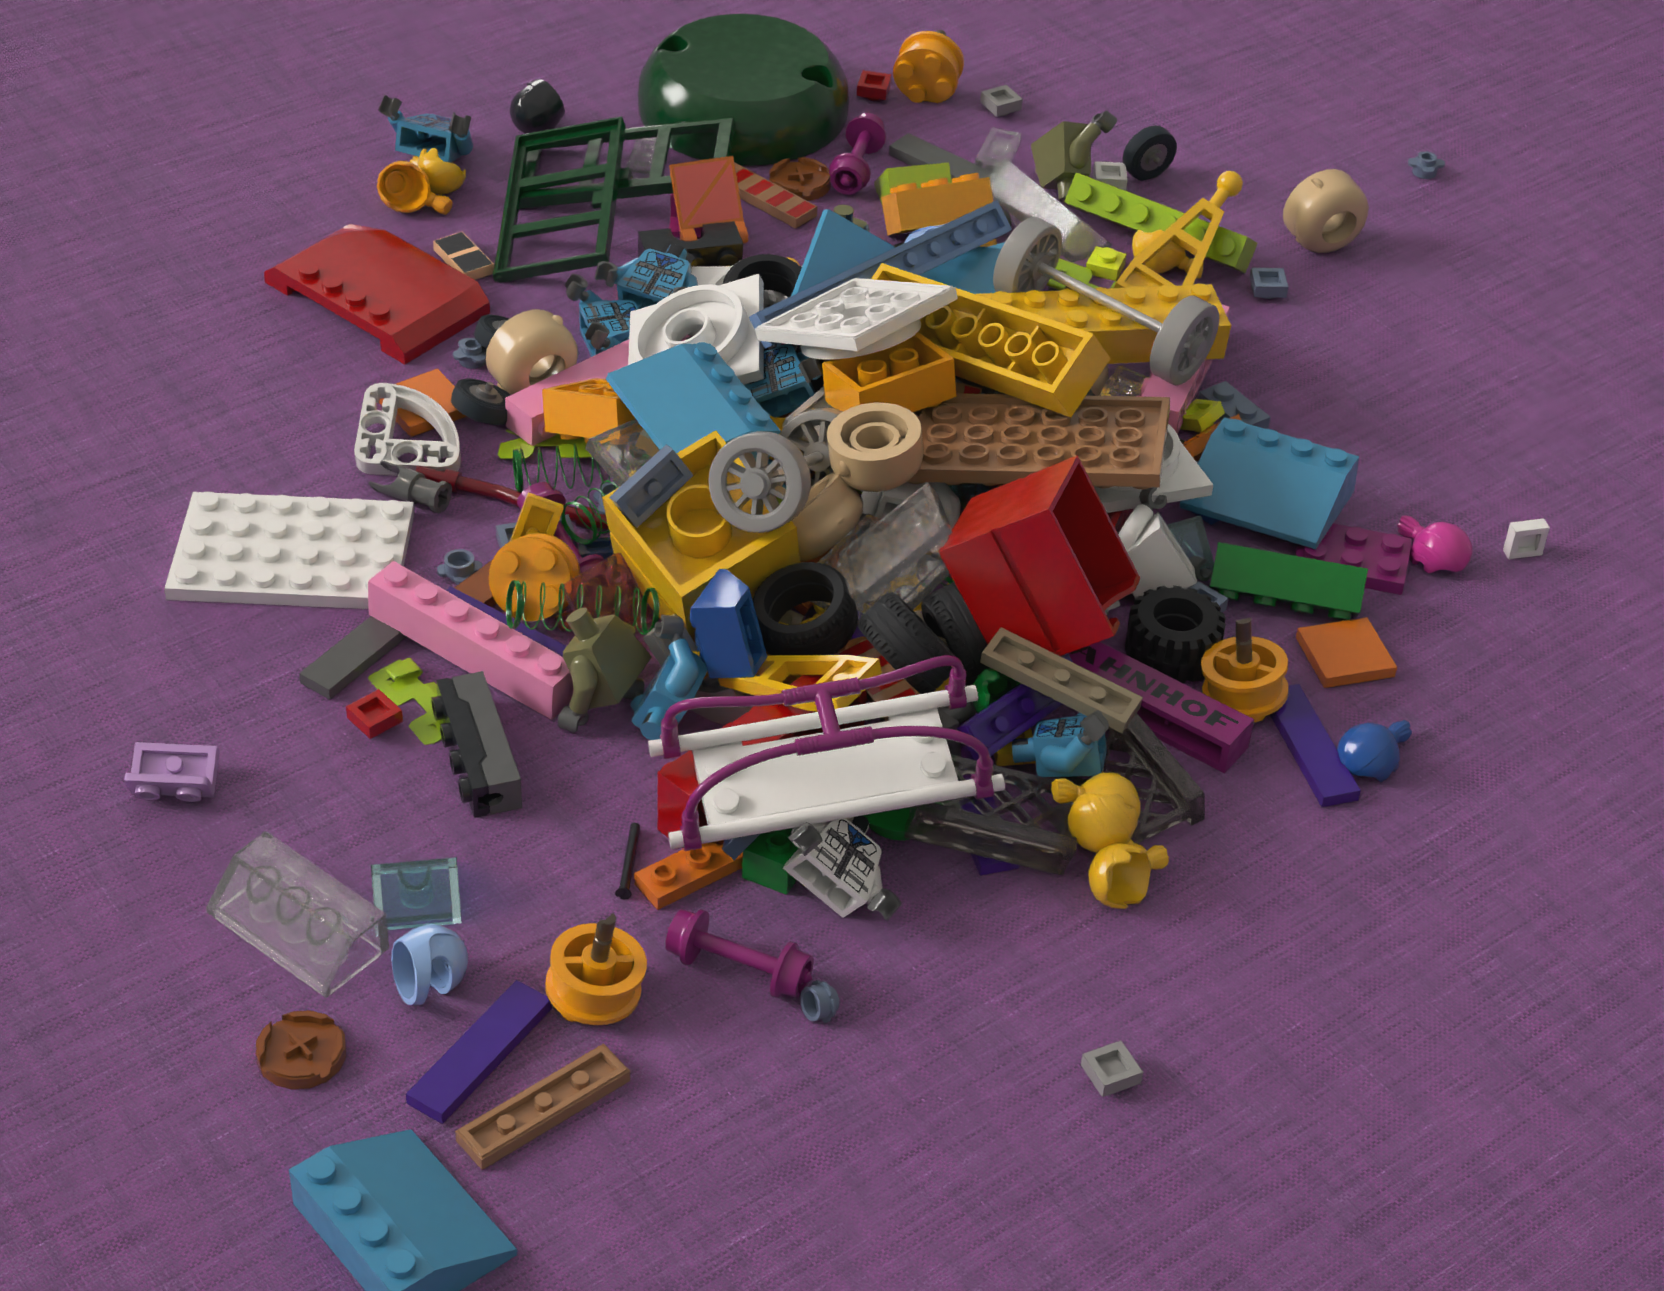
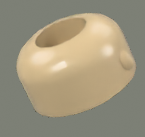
M1326 169L1307 177L1291 192L1283 209V220L1291 234L1296 237V242L1300 243L1305 249L1316 253L1333 252L1345 247L1359 235L1367 220L1369 205L1366 195L1349 174L1338 169Z
M538 309L524 311L507 320L491 338L486 352V364L490 374L498 382L497 386L510 395L577 364L578 359L576 341L572 333L563 325L562 317L546 310Z
M874 402L861 404L843 411L828 426L827 442L831 468L835 475L839 474L845 483L854 489L866 492L888 491L905 484L921 467L924 454L921 423L917 416L907 408L891 403Z
M833 472L811 486L805 507L792 520L797 527L800 561L812 560L827 552L841 541L860 520L863 512V501L859 493L847 485L839 474L835 475Z

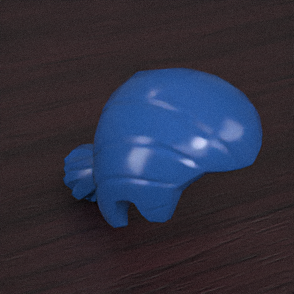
M1406 720L1394 722L1389 728L1377 723H1363L1353 726L1343 734L1338 743L1337 751L1340 761L1353 775L1374 777L1380 782L1386 780L1392 771L1395 772L1399 766L1400 751L1398 743L1405 742L1410 738L1412 734L1410 722Z

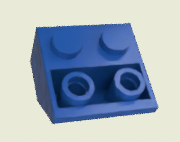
M719 569L690 608V622L693 628L696 629L700 642V657L702 662L706 664L709 678L754 677L767 658V653L749 587L730 571Z

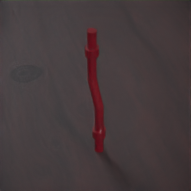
M417 466L416 471L423 473L426 479L438 483L441 481L450 483L453 493L461 490L498 499L519 507L517 504V499L521 494L519 491L502 485L464 477L461 472L446 469L443 472L422 466ZM567 506L565 515L569 514L571 522H576L577 527L589 529L581 522L575 507ZM584 506L592 514L596 527L601 528L600 519L593 513L590 507ZM577 508L583 522L592 529L587 515L583 510ZM599 513L601 519L607 522L606 515ZM602 521V529L609 530L608 524Z

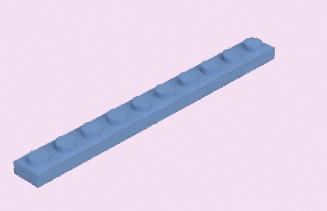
M998 200L769 306L751 315L749 319L755 329L757 326L853 278L871 279L881 263L921 275L1008 233L1012 228ZM761 341L764 349L777 344L775 342Z

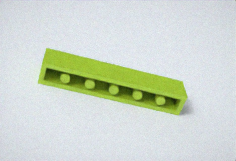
M1077 172L1064 203L1078 210L1136 232L1138 230L1154 232L1160 229L1165 231L1184 214L1181 211ZM1196 218L1184 231L1202 242L1210 222ZM1218 226L1205 258L1246 273L1258 243L1247 236Z

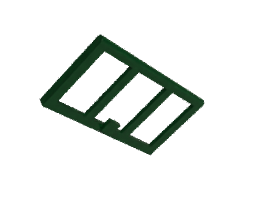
M622 116L527 133L515 137L493 271V280L495 282L502 283L595 267L599 262H609L626 127ZM610 137L606 164L524 178L529 151ZM605 177L603 190L594 191L592 197L593 208H601V210L517 225L522 192ZM599 224L595 253L510 267L515 238Z
M734 118L626 128L624 141L657 137L649 178L629 180L631 174L630 167L621 168L617 199L673 193L671 176H664L671 136L718 131L714 158L731 156L735 132ZM610 137L551 148L588 144L583 168L598 165L602 145L609 142ZM543 149L528 152L524 178L536 176ZM595 179L580 181L579 185L524 191L521 193L519 209L592 202L593 192L603 190L604 182L594 183Z

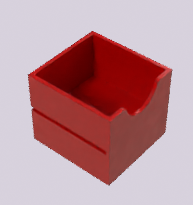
M1078 455L1032 473L1025 478L1017 479L972 497L938 551L987 644L990 643L1002 627L1058 656L1115 636L1120 622L1117 617L1108 619L1105 610L1121 598L1133 593L1141 579Z

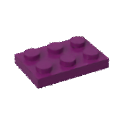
M1333 523L1316 549L1298 544L1295 556L1367 568L1365 588L1402 595L1412 538L1366 530L1357 526L1351 527Z

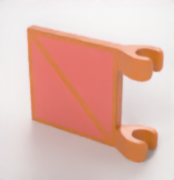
M733 156L669 165L680 228V240H697L694 228H700L704 224L734 221L743 244L748 242V232L743 218Z

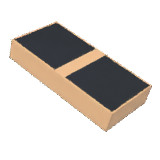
M463 232L433 241L434 251L443 261L470 278L477 280L493 274L494 263Z

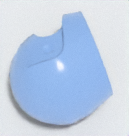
M426 924L412 929L394 942L391 954L392 971L402 1000L408 1005H423L428 996L430 986L434 987L440 994H446L461 982L467 970L468 953L463 940L455 931L437 924Z

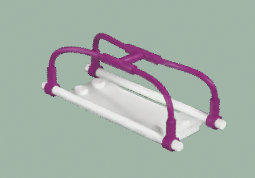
M944 655L860 680L858 677L784 689L782 693L770 695L691 698L673 704L668 708L661 721L660 739L648 741L650 757L663 755L664 759L680 757L681 752L692 750L699 786L689 797L685 810L682 812L680 831L668 833L671 849L683 847L684 851L702 848L704 843L800 827L805 822L817 824L974 796L975 799L993 797L994 792L1005 790L1003 775H992L993 760L990 758L987 747L980 740L967 733L942 727L937 708L948 706L949 710L963 708L967 706L968 702L978 701L976 686H965L966 671L963 669L961 660L955 656ZM942 666L953 667L950 671L949 685L945 686V690L834 709L832 698L860 694L861 690L888 684ZM814 701L818 711L678 736V721L675 718L680 712L697 708L749 707L775 704L789 706ZM888 716V721L844 729L839 727L841 724ZM822 728L823 730L821 733L746 746L742 745V741ZM946 739L963 743L978 753L980 758L976 762L975 774L971 775V779L958 781ZM701 799L708 826L699 827V813L696 810Z

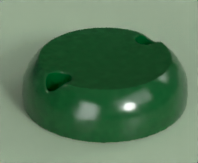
M756 14L711 16L678 28L669 34L650 54L641 70L637 92L638 113L644 126L733 117L735 132L731 156H733L734 162L741 166L776 164L787 158H790L791 161L820 150L833 141L843 130L847 121L849 107L847 78L838 59L829 47L817 36L799 25L783 19ZM718 131L671 136L669 148L696 159H713Z

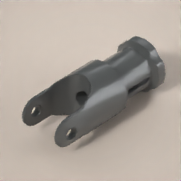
M380 461V464L384 468L398 473L395 481L388 485H381L372 481L368 483L375 491L401 501L414 502V504L418 502L429 506L431 511L438 514L445 511L451 501L452 487L450 483L446 481L438 483L426 479L423 473L386 461Z

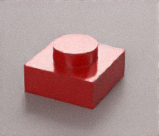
M862 70L857 84L856 96L866 97L869 100H886L892 83V74Z
M379 689L346 706L347 718L369 739L403 722L402 710Z

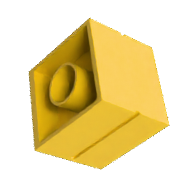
M716 430L677 453L694 476L638 528L626 519L609 498L617 489L602 497L608 528L611 531L610 538L616 564L634 587L639 588L642 597L647 588H655L659 597L660 620L661 615L676 614L682 618L684 627L694 643L696 629L693 628L690 622V608L719 569H727L749 587L751 597L753 598L755 591H757L761 583L775 571L788 565L800 563L797 527L792 521L769 532L753 533L743 531L731 525L716 509L709 491V472L716 454L726 444L725 440ZM739 457L734 460V463L744 467ZM727 472V484L740 482V477ZM741 489L729 490L735 503L743 495ZM752 499L741 510L751 514ZM764 504L763 514L769 513L767 507ZM650 592L647 603L654 611L653 595Z

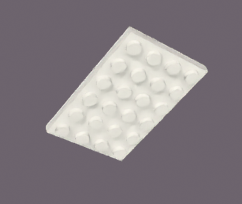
M193 492L164 588L166 600L369 609L368 581L392 561L404 566L415 514L414 502L362 500L359 498L340 499L287 495H253L248 493Z

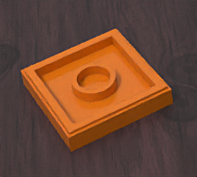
M438 368L396 383L397 385L417 390L432 398L443 407L452 421L467 417L452 405L451 396L455 386ZM381 398V399L379 400V404H380L381 406H382V403H383L384 398ZM398 407L396 422L410 437L435 429L421 416Z
M1368 617L1297 628L1296 639L1324 688L1392 678L1396 675L1397 666Z

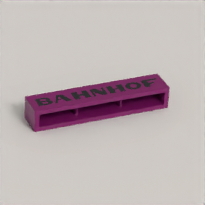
M1101 642L1068 653L1073 663L1143 697L1141 707L1129 725L1224 774L1249 748L1254 723L1253 718Z

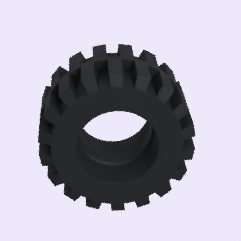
M1173 585V588L1160 586L1157 587V590L1149 589L1144 592L1143 596H1138L1134 600V605H1131L1125 640L1126 655L1181 683H1185L1186 680L1198 681L1203 676L1201 660L1204 653L1212 648V645L1223 640L1226 626L1225 614L1220 612L1221 607L1217 602H1211V597L1206 594L1197 593L1198 590L1192 588L1183 589L1182 586Z

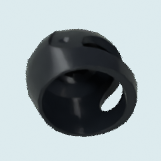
M542 79L528 82L527 87L514 96L509 109L514 126L524 134L554 129L565 114V108L559 94L548 82Z

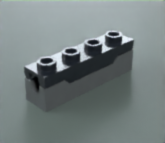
M484 672L455 676L452 679L436 680L437 696L431 697L433 715L436 721L443 720V724H440L441 738L444 748L451 747L452 751H449V761L453 775L460 774L461 776L458 779V788L462 803L469 802L474 818L486 816L489 813L491 815L521 809V778Z

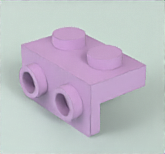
M135 742L131 773H125L124 782L132 794L145 800H157L160 798V795L176 796L177 799L187 802H198L201 800V797L214 798L220 751L217 746Z

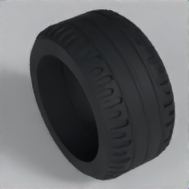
M772 254L753 255L735 263L727 272L723 284L759 274L763 280V290L777 291L789 298L793 293L802 267L783 256Z
M801 562L783 567L767 577L757 588L752 598L765 650L770 655H834L848 643L856 630L858 610L850 585L839 571L826 564ZM810 601L830 603V606L822 615L810 622L800 625L778 623L787 611L799 604Z
M952 582L924 597L921 610L925 623L937 636L946 639L948 648L961 660L963 669L966 671L965 686H971L982 671L988 668V666L980 663L982 652L988 644L955 582Z
M896 593L883 595L859 619L858 628L895 670L938 656H955L933 630ZM942 666L904 679L920 694L934 692L936 688L950 677V671L953 667Z

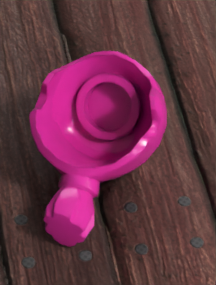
M1404 515L1399 520L1397 525L1398 533L1403 537L1414 540L1410 549L1411 562L1413 564L1423 563L1424 571L1428 574L1438 570L1459 572L1468 565L1472 556L1471 540L1457 525L1447 522H1436L1425 528L1411 516Z

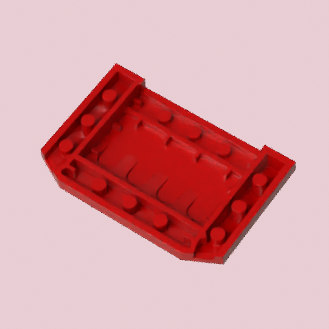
M349 224L264 271L266 284L287 296L296 290L380 339L382 352L404 365L477 322L482 316L490 314V302L478 281L384 229Z

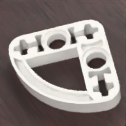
M376 383L366 389L354 448L356 465L360 471L374 475L398 476V473L384 468L380 461L390 462L416 471L417 466L443 472L446 469L459 471L461 453L457 429L451 417L441 405L429 396L402 385ZM381 398H384L382 403V411L377 410L376 403H378ZM398 407L411 411L428 421L439 433L442 441L393 439ZM376 423L386 426L379 433H372L367 430L370 425ZM370 445L375 446L376 454H374L373 458L368 459L371 451ZM405 453H412L417 456L410 463H403L398 460ZM424 456H427V462H424ZM442 457H447L445 462L440 463Z

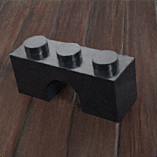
M734 221L702 225V238L695 241H682L675 238L670 228L638 232V258L646 249L661 251L671 241L674 244L681 245L689 254L696 258L697 265L695 267L732 266L743 259V242Z

